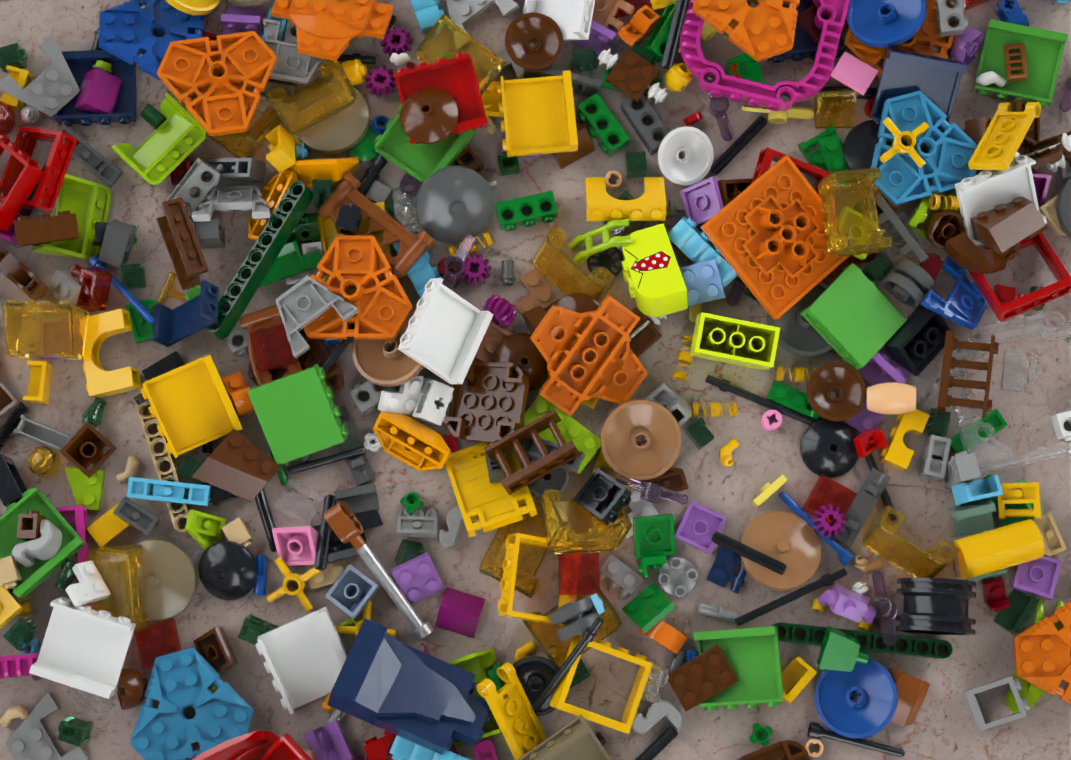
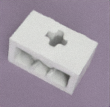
M425 379L412 417L432 425L441 426L446 417L447 407L452 401L454 388L436 380Z

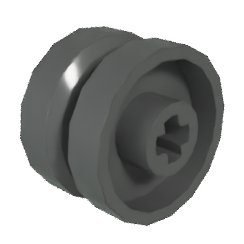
M904 258L899 259L893 268L894 272H889L882 283L887 291L900 302L913 308L918 307L924 298L923 294H926L934 287V280L916 263Z
M559 467L548 473L551 477L550 480L547 481L541 477L527 485L530 494L543 501L559 498L567 489L570 477L569 470Z
M589 596L577 601L573 600L548 615L552 625L566 623V625L558 628L556 631L560 642L584 632L599 617L596 612L583 615L584 612L593 606Z

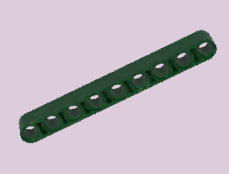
M296 181L290 185L220 298L217 322L206 327L217 339L223 340L230 335L311 203L313 194L303 182Z
M782 622L771 625L780 626L784 630L783 636L781 638L778 637L779 642L822 646V642H818L815 639V633L821 631L825 636L827 627ZM798 628L804 632V637L801 640H798L794 635L795 630ZM835 628L854 638L861 635L865 642L863 646H860V651L934 659L948 658L953 651L952 645L946 640ZM879 637L885 641L882 649L876 645V640ZM899 639L905 643V648L902 651L896 647ZM918 642H922L925 645L923 653L917 650ZM939 644H942L945 647V653L943 655H940L937 652V647Z

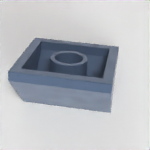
M349 564L325 597L353 619H356L380 586Z

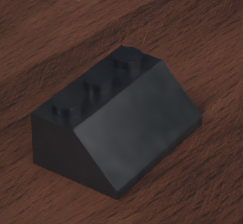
M920 305L884 344V347L894 361L918 377L944 348L946 331H950L940 314Z

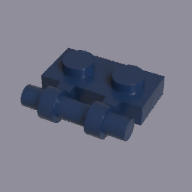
M720 546L706 580L723 588L726 587L729 581L733 583L731 591L738 594L740 588L745 584L744 578L747 574L741 559H738L739 554ZM735 565L740 567L736 577L731 575Z

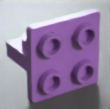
M227 6L226 14L221 15L224 35L255 31L262 39L264 9Z
M592 20L589 39L571 40V42L599 57L604 49L606 51L609 48L611 49L618 37L617 33L619 31L612 26L606 28Z
M884 345L858 371L863 380L870 386L892 382L904 383L911 374L891 358Z
M338 720L304 735L309 749L314 751L317 760H350L354 757Z

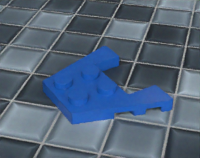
M947 256L942 269L956 280L946 300H943L931 289L926 293L920 304L973 330L978 325L988 306V302L975 282L971 283L966 277L967 271L962 267L960 268L958 264Z

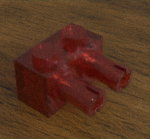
M77 264L73 265L71 276L79 278V285H81L76 307L88 312L106 310L113 273L100 267L83 268Z

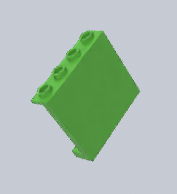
M990 19L976 78L983 73L994 71L1004 78L1006 83L1002 88L994 83L987 86H979L976 84L975 78L973 91H977L976 94L981 96H988V94L996 95V98L1001 100L1012 98L1015 101L1021 99L1025 102H1039L1041 108L1050 106L1053 101L1052 96L1068 34ZM1024 43L1028 80L1007 84L1004 45ZM1013 49L1008 51L1009 53H1017L1020 52V49ZM1021 56L1010 57L1009 59L1018 60L1021 59ZM1021 63L1010 65V67L1022 66ZM1022 70L1011 71V74L1022 73Z
M401 104L397 111L398 115L395 119L391 118L386 125V131L383 135L379 134L377 136L374 146L377 153L423 184L437 170L452 166L478 129L448 136L446 139L434 144L411 145L409 137L404 133L400 124Z
M854 263L845 267L831 285L809 307L800 313L842 359L855 370L864 367L907 321L903 317L902 312L889 302L888 297L882 294L876 288L874 282L869 280Z
M318 363L311 368L272 382L253 386L247 391L277 465L343 443L347 439L348 429L340 420V409L337 405H334L332 389L330 386L327 387L324 380L326 379V374L323 368L319 367Z
M36 487L24 492L23 498L17 503L13 502L6 508L7 511L0 516V559L11 556V552L16 544L26 542L17 539L19 514H27L28 510L40 511L41 515L46 516L45 520H49L60 529L62 542L58 552L48 560L35 558L34 565L30 567H24L17 562L22 581L18 582L17 586L12 589L14 590L13 593L21 599H24L87 545L41 490Z
M777 626L693 632L698 655L718 644L739 680L699 704V707H705L706 711L718 710V706L725 705L726 709H738V704H746V708L759 707L758 703H766L767 707L779 706V702L784 701Z

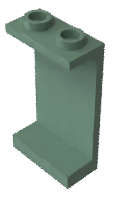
M989 499L949 508L955 540L995 529L992 512L996 511L995 503ZM1005 568L1002 570H998L967 580L978 583L982 581L983 578H998L1001 576V574L1007 573V569Z

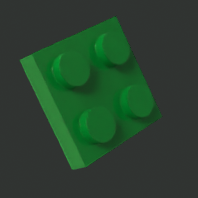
M672 513L632 517L635 558L675 555L674 515Z
M652 583L624 606L622 610L645 634L676 607Z

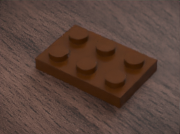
M718 644L664 675L685 712L739 681Z

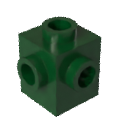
M317 212L303 214L292 232V236L296 235L297 242H311L312 240L321 239Z

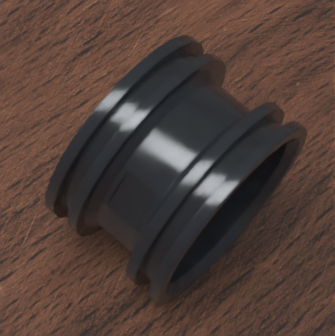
M920 577L897 579V584H900L901 588L897 589L896 593L904 597L903 614L896 616V621H900V626H896V631L937 635H976V631L971 629V625H975L976 620L968 617L969 599L976 598V592H972V588L976 587V582Z

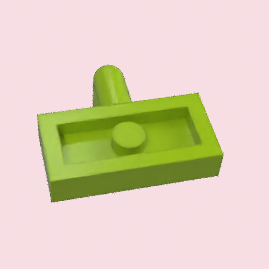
M931 196L921 198L918 201L912 216L905 224L910 232L922 239L926 238L925 232L917 227L919 222L923 223L928 216L927 212L930 209L929 199Z

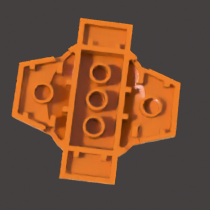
M275 0L271 9V16L288 19L293 25H296L297 51L299 54L336 61L349 46V41L354 37L360 39L363 36L384 39L394 11V5L375 2V0Z
M610 295L605 297L596 311L579 313L552 305L530 336L531 341L547 362L549 376L538 394L569 416L573 415L583 400H590L593 397L620 405L628 402L648 374L637 356L630 349L631 340L629 334L640 320V317Z

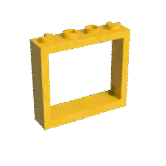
M520 533L508 534L505 541L506 555L502 564L504 572L500 583L499 616L551 624L547 616L512 611L519 544L523 543L564 551L558 610L559 607L576 600L581 545ZM563 622L561 624H558L557 626H564L566 625V623Z
M573 636L566 659L582 639V636ZM602 640L599 643L589 642L588 647L640 665L621 721L619 722L565 703L581 654L555 688L549 706L576 716L582 715L584 719L629 734L653 663L646 661V656L637 653L635 657L629 655V650L618 647L615 650L611 648V643Z

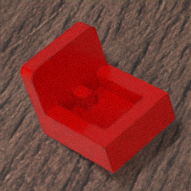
M867 429L853 439L858 457L865 458L876 449H886L888 447L882 429Z

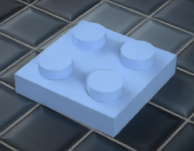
M716 258L679 267L687 288L688 306L726 297Z

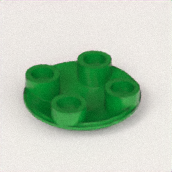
M369 125L361 141L347 150V153L351 157H358L360 162L376 158L379 153L375 151L374 141L379 134L374 132L371 125Z

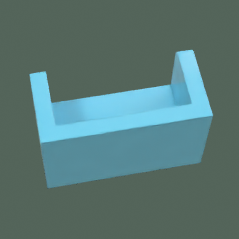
M998 475L972 482H962L951 487L956 506L992 499L1003 494Z

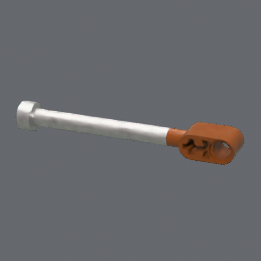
M340 501L325 511L324 517L327 523L344 544L350 542L414 629L411 634L416 641L430 634L433 631L430 623L422 621L360 534L363 533V527L350 508L343 501Z

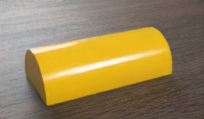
M1031 519L954 540L961 577L964 580L1037 560L1044 556V543L1041 533L1035 522Z

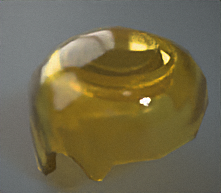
M45 446L35 448L30 453L27 461L29 470L42 478L54 476L60 470L62 463L60 455L53 449Z

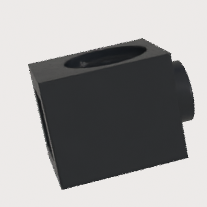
M341 204L335 224L337 233L343 235L358 234L363 217L358 206Z

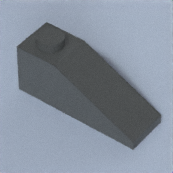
M205 158V162L220 173V180L264 182L266 163L254 158ZM204 172L203 178H207L210 172Z

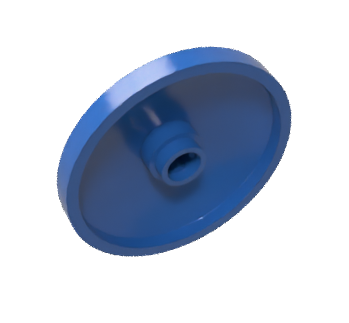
M850 0L847 10L848 25L855 38L865 45L876 48L893 47L910 39L921 28L926 16L925 0Z
M868 658L866 665L855 662L852 672L824 669L815 686L814 701L820 718L832 731L843 737L862 739L876 735L891 722L898 705V692L896 684L887 669L879 662Z

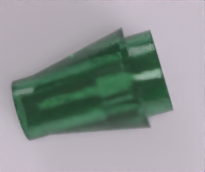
M95 397L92 404L82 415V423L85 424L88 421L94 428H97L101 424L106 401Z
M66 559L64 563H61L58 580L55 585L56 588L66 591L65 589L71 585L76 578L72 568L75 564H78L77 562Z

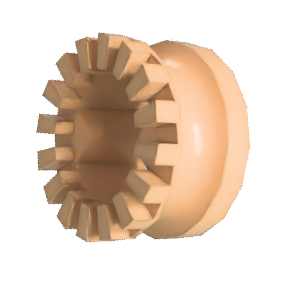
M615 170L609 171L605 175L606 187L612 190L620 187L622 183L621 174ZM611 176L618 178L616 184L609 183L608 180H610Z
M809 739L804 744L810 757H819L823 753V744L818 739ZM810 743H818L819 751L817 753H810L808 748Z

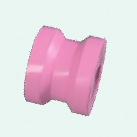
M771 409L766 411L761 417V426L767 431L776 430L782 423V415L777 410Z

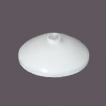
M683 126L670 131L663 138L658 149V165L662 174L669 181L678 185H692L699 182L708 174L713 163L714 152L710 139L704 132L694 127ZM682 151L683 156L679 158V153Z

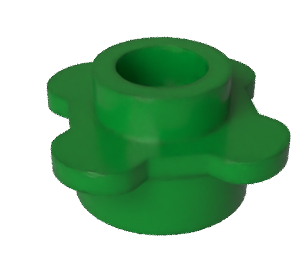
M410 492L400 500L401 504L405 506L407 513H413L414 510L424 507V502L420 501L419 494L416 492Z
M759 723L753 724V732L749 736V740L752 743L758 742L762 746H767L769 744L768 739L772 733L771 727H763Z

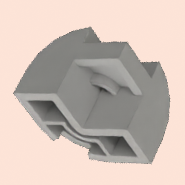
M666 381L644 398L645 400L657 402L667 408L676 419L679 427L691 417L692 412L687 401L680 393L677 394Z

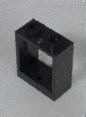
M0 454V499L3 505L8 507L13 502L17 503L21 500L23 493L28 489L13 460Z

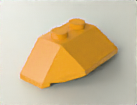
M358 157L296 160V163L287 168V170L295 171L298 181L303 182L309 190H315L317 187L335 189L343 181L342 177L346 172L353 174L360 167V161Z
M285 169L280 173L278 172L264 186L261 192L262 199L265 200L267 208L270 209L271 216L290 185L298 181L295 171ZM251 213L248 219V238L256 241L270 218L253 219Z
M380 412L374 424L373 431L377 434L384 451L418 471L442 469L451 452L439 433L406 414Z

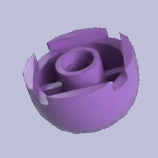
M972 27L965 28L963 35L954 36L951 48L948 50L949 56L953 60L962 61L969 66L977 57L974 55L976 50H981L983 46L984 33Z

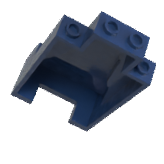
M365 618L332 688L327 705L443 755L445 749L450 750L454 738L471 746H474L476 740L480 741L485 731L482 729V725L484 722L488 723L492 711L489 710L490 707L486 700L472 695L477 685L474 682L476 675L399 642L387 633V627Z

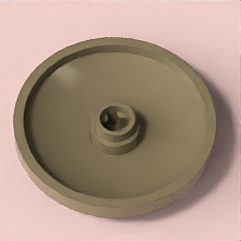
M338 81L322 82L310 87L298 98L292 111V125L301 143L304 142V146L321 154H337L351 149L364 137L370 122L369 108L363 95L353 86L345 85L343 82Z
M163 539L146 540L131 547L121 558L116 570V589L122 603L136 616L152 621L166 620L182 612L192 601L197 587L196 568L188 553L179 545Z

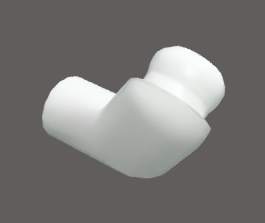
M393 53L390 57V61L395 63V66H403L405 68L407 62H411L410 56L407 53L399 55Z
M994 71L983 73L976 78V84L979 86H987L994 83L1002 88L1006 83V80Z

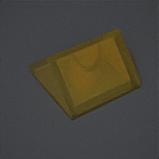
M857 91L818 92L813 100L815 129L827 128L830 125L834 128L854 127Z

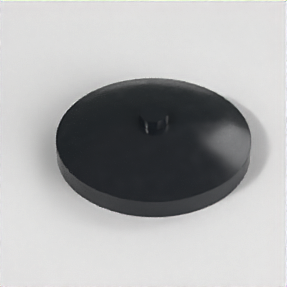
M868 120L858 124L848 133L843 145V154L849 173L862 184L875 188L868 181L875 145L879 142L877 135L880 125L874 123L875 121ZM887 141L886 145L891 146L892 142Z

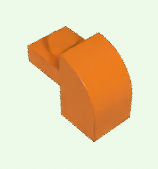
M645 5L636 11L631 21L622 27L617 35L631 47L635 43L639 45L654 28L660 16Z
M241 371L222 378L221 380L238 419L255 413L247 392L250 387L247 386Z
M662 620L645 634L639 628L636 630L676 655L687 639L685 635Z

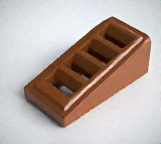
M1024 43L1004 45L1007 84L1027 81ZM1020 49V52L1009 53L1008 50ZM1021 56V59L1018 60L1009 59L1010 57ZM1021 63L1022 65L1018 67H1010L1011 64ZM1022 70V73L1011 74V71Z

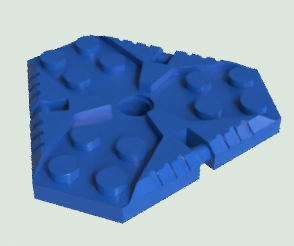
M129 0V2L126 1L116 7L114 6L100 12L99 48L131 65L134 62L139 64L140 70L158 80L160 79L157 76V71L170 42L204 37L202 36V34L204 35V15L184 13L171 6L165 0Z

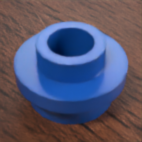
M384 115L373 118L371 122L373 131L377 134H383L387 129L386 125L389 119Z

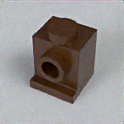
M470 146L463 149L455 160L457 166L468 167L478 173L484 169L483 162ZM465 161L471 162L468 166L464 164Z
M28 510L27 514H19L17 539L30 541L40 538L41 520L46 519V516L41 515L40 511Z

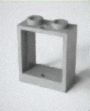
M1013 674L965 690V695L979 731L1028 715L1027 710H1030L1026 698H1021L1019 691L1022 690L1019 679H1014ZM1009 683L1020 712L986 722L976 694Z

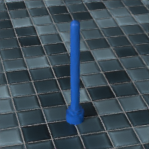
M100 254L92 256L88 261V266L93 271L101 272L149 324H154V316L106 267V263L98 260Z
M781 491L779 493V498L812 528L817 525V522H812V517L786 492ZM819 528V529H816V530H814V531L818 534L819 531H820V528ZM825 533L820 536L838 554L837 557L840 558L839 561L844 566L856 555L851 549L843 548L832 537L826 538Z

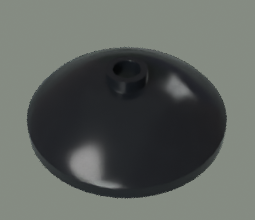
M818 420L805 430L801 438L800 454L806 467L818 476L825 478L840 477L849 472L858 460V453L853 441L857 435L852 427L844 421ZM832 444L836 446V450L834 452L830 450V446Z
M220 541L212 544L203 552L199 560L198 572L203 586L213 596L222 600H237L247 595L255 586L258 568L253 555L243 545L233 541ZM221 572H224L226 577H222Z
M540 656L524 657L513 664L516 675L531 706L559 670V667L554 662ZM538 679L540 683L534 684L533 680ZM554 691L539 711L534 710L536 716L547 715L556 709L549 706Z

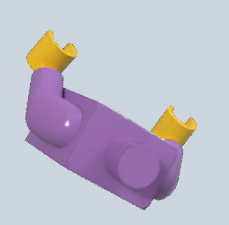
M835 583L832 590L828 589L819 598H814L811 610L816 609L819 610V613H823L824 606L828 603L832 612L858 622V629L864 628L867 630L866 632L870 631L876 614L875 608L868 605L871 600L870 597Z

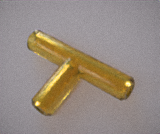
M169 272L155 306L160 303L164 305L167 296L180 301L184 299V293L171 289L177 276L176 273Z

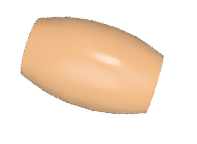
M897 382L870 386L867 388V410L885 415H897L916 410V387Z

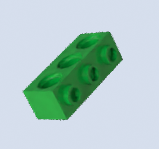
M677 1L668 3L643 48L655 54L654 60L657 63H662Z
M597 93L578 105L577 117L582 123L585 122L587 124L589 134L592 138H597L599 141L598 145L604 154L607 153L611 157L629 145L630 138ZM594 108L596 112L589 114L586 112V109ZM604 123L607 127L599 129L597 124ZM614 138L618 141V143L612 145L608 142V140Z
M553 191L495 203L500 230L513 231L518 226L531 227L536 222L541 221L549 223L558 217ZM549 205L551 210L544 212L541 210V206ZM530 209L532 214L525 216L522 214V211ZM505 213H511L513 215V218L510 220H505L503 218V215Z

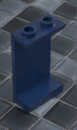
M202 280L201 292L197 297L173 310L161 303L156 305L153 340L166 347H170L217 322L219 287L206 280Z

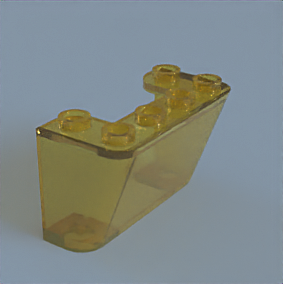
M6 300V303H2L5 355L13 358H31V355H55L63 359L83 360L89 313L81 310L82 307L73 306L71 302L59 301V304H53L54 302L51 301L36 303L35 301L24 300L23 303H18L15 300Z
M889 505L880 509L862 539L863 545L867 550L913 578H935L953 561L959 548L941 538L937 546H931L926 551H923L896 534L906 517ZM888 514H894L897 517L895 525H893V520ZM946 546V547H948L949 549H948V550H944V549L941 548V547Z

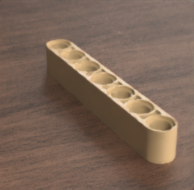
M145 401L138 406V415L158 478L163 481L182 483L174 455H169L166 446L162 453L156 452L159 444L165 445L168 441L165 436L161 437L159 431L153 435L150 433L152 426L159 425L160 423L157 417L152 418V415L145 416V409L151 406L150 401ZM169 462L171 465L170 470L163 472V464ZM166 502L174 528L181 533L188 534L185 529L180 528V522L188 518L189 504H183L181 509L175 510L174 503Z

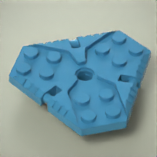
M922 91L908 93L884 101L877 135L879 142L875 145L868 181L894 206L928 197L934 192L938 194L955 189V184L961 182L964 178L976 175V170L969 169L968 162L978 145L954 122L949 124L945 120L948 116ZM889 117L901 132H912L923 122L928 124L929 128L916 138L914 149L926 162L921 168L918 167L908 153H897L887 162H881L879 157L893 147L895 138L883 123L886 118ZM939 125L944 129L943 132L938 129ZM901 139V143L907 146L906 140ZM886 142H892L891 146L886 145ZM920 146L925 148L926 153L921 151Z
M194 647L155 658L144 695L146 697L145 704L141 705L130 745L145 760H192L199 754L227 740L247 734L255 710L228 682L224 683L220 679L221 675ZM213 684L218 688L214 693L209 689ZM154 700L160 701L158 708L152 707ZM189 707H193L196 712L192 719L186 716V710ZM199 742L200 749L194 750L193 743Z

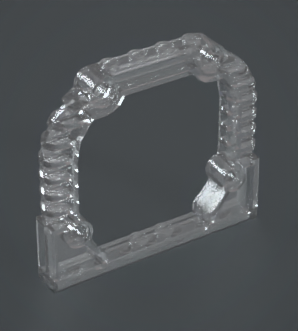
M1039 311L1029 317L1021 315L1011 321L1005 320L1001 323L997 321L989 326L987 324L978 325L968 333L965 341L972 342V338H977L980 343L990 344L991 335H996L995 342L1003 344L1039 335L1043 340L1049 342L1065 340L1071 345V321L1065 320L1064 316L1057 311L1047 313ZM1049 321L1056 322L1057 327L1051 326ZM958 349L952 357H956V360L971 361L985 356L988 351ZM955 367V369L950 370V376H954V379L969 380V371L966 368ZM954 386L948 388L951 398L975 400L972 388ZM953 406L960 428L959 434L964 451H967L968 454L975 453L981 475L1071 456V443L1066 444V442L1056 443L1053 445L1054 447L1047 449L1046 446L1035 448L1033 452L1013 456L1011 448L1001 444L994 438L995 430L993 426L982 422L978 408ZM984 431L985 433H987L988 437L982 438L979 436L978 432Z

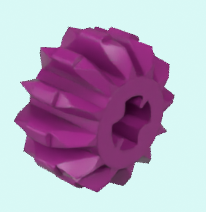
M394 26L393 31L388 28L387 34H385L384 39L380 42L381 47H384L383 53H389V58L393 53L399 55L412 50L411 44H413V39L410 38L411 34L409 31L405 32L404 27L397 30V26Z
M376 65L375 71L369 69L370 76L365 77L367 82L365 86L366 89H370V95L376 93V97L379 99L381 94L385 98L388 97V92L393 94V88H397L396 80L393 77V70H387L385 65H383L382 69H379Z
M472 253L471 259L465 255L464 259L466 262H459L462 268L458 269V273L462 274L460 277L462 281L467 279V285L474 281V286L476 287L479 280L482 284L485 283L483 277L490 278L488 271H491V266L487 265L489 263L488 259L482 260V254L475 258V253ZM475 266V269L478 267V272L474 273L473 271L472 273L471 267Z
M492 295L485 302L483 311H489L494 314L491 321H494L501 327H508L515 320L517 310L505 298H501L499 295Z
M828 504L827 508L821 505L820 511H814L818 518H812L811 521L817 522L813 529L820 528L819 536L825 533L826 538H831V535L838 537V531L843 532L845 530L841 524H847V521L841 520L845 513L838 514L839 506L833 509L832 504ZM829 518L830 520H833V523L829 524L825 521V519Z

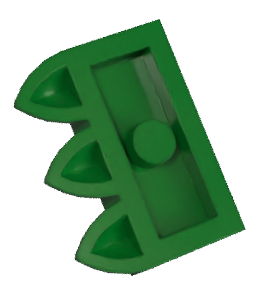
M151 299L139 301L148 311L156 304V301ZM131 304L125 305L126 310L130 312L135 342L138 344L153 339L154 324H149Z

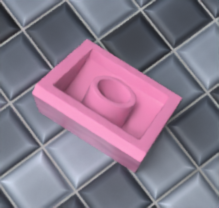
M845 51L830 76L864 96L878 70Z
M312 526L272 529L278 558L282 557L287 566L315 565L319 532Z

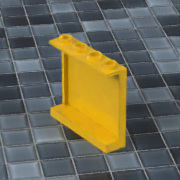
M571 70L563 71V75L537 78L503 80V76H500V83H497L498 95H502V102H499V113L504 115V120H500L501 132H505L506 139H502L503 151H507V157L578 151Z
M210 354L142 383L143 388L140 391L144 400L149 399L151 406L148 409L152 418L157 417L160 423L157 425V429L161 437L165 436L168 441L165 446L169 455L173 454L175 458L178 455L229 434L234 428L237 431L243 429Z

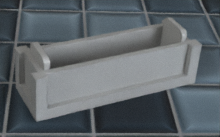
M22 414L17 429L13 431V433L58 452L73 437V435Z

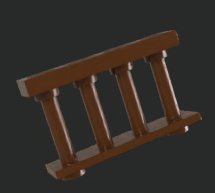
M182 197L162 202V207L166 216L157 218V223L182 291L194 288L196 285H201L198 275L208 272L209 269Z
M946 331L937 413H946V407L960 406L983 409L982 417L987 418V411L991 412L993 401L989 399L994 354H998L999 342H995L996 335H991V343L988 344L958 341L957 338H954V331ZM953 350L988 351L989 361L986 363L956 360V357H952ZM955 367L986 370L987 378L986 382L954 379V376H950V371L955 369ZM954 386L985 390L984 401L951 398V395H948V388Z
M555 409L545 412L540 418L501 440L492 442L484 449L491 460L497 459L506 476L500 482L509 495L580 456L573 441L566 443L556 423L562 420ZM548 428L559 445V448L551 453L547 451L539 436L540 432ZM532 438L541 455V458L533 463L530 462L521 443ZM512 448L515 449L524 466L515 473L512 472L503 453Z

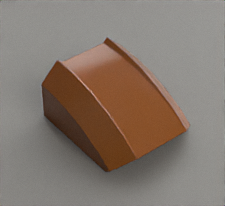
M889 668L888 672L892 676L898 692V705L891 722L905 727L911 725L915 720L930 684L900 670Z

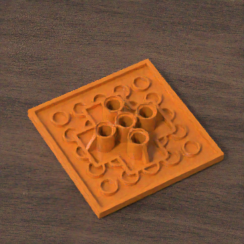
M788 155L783 156L700 227L774 321L779 319L851 255L829 243L838 219ZM782 232L786 235L785 239L782 236ZM768 244L772 247L771 251L768 248Z

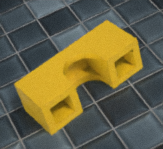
M918 409L904 414H897L896 420H898V423L889 432L888 438L891 439L888 447L881 451L880 455L883 456L881 462L902 472L908 468L914 451L904 445L903 436L908 432L917 436L920 435L930 415Z

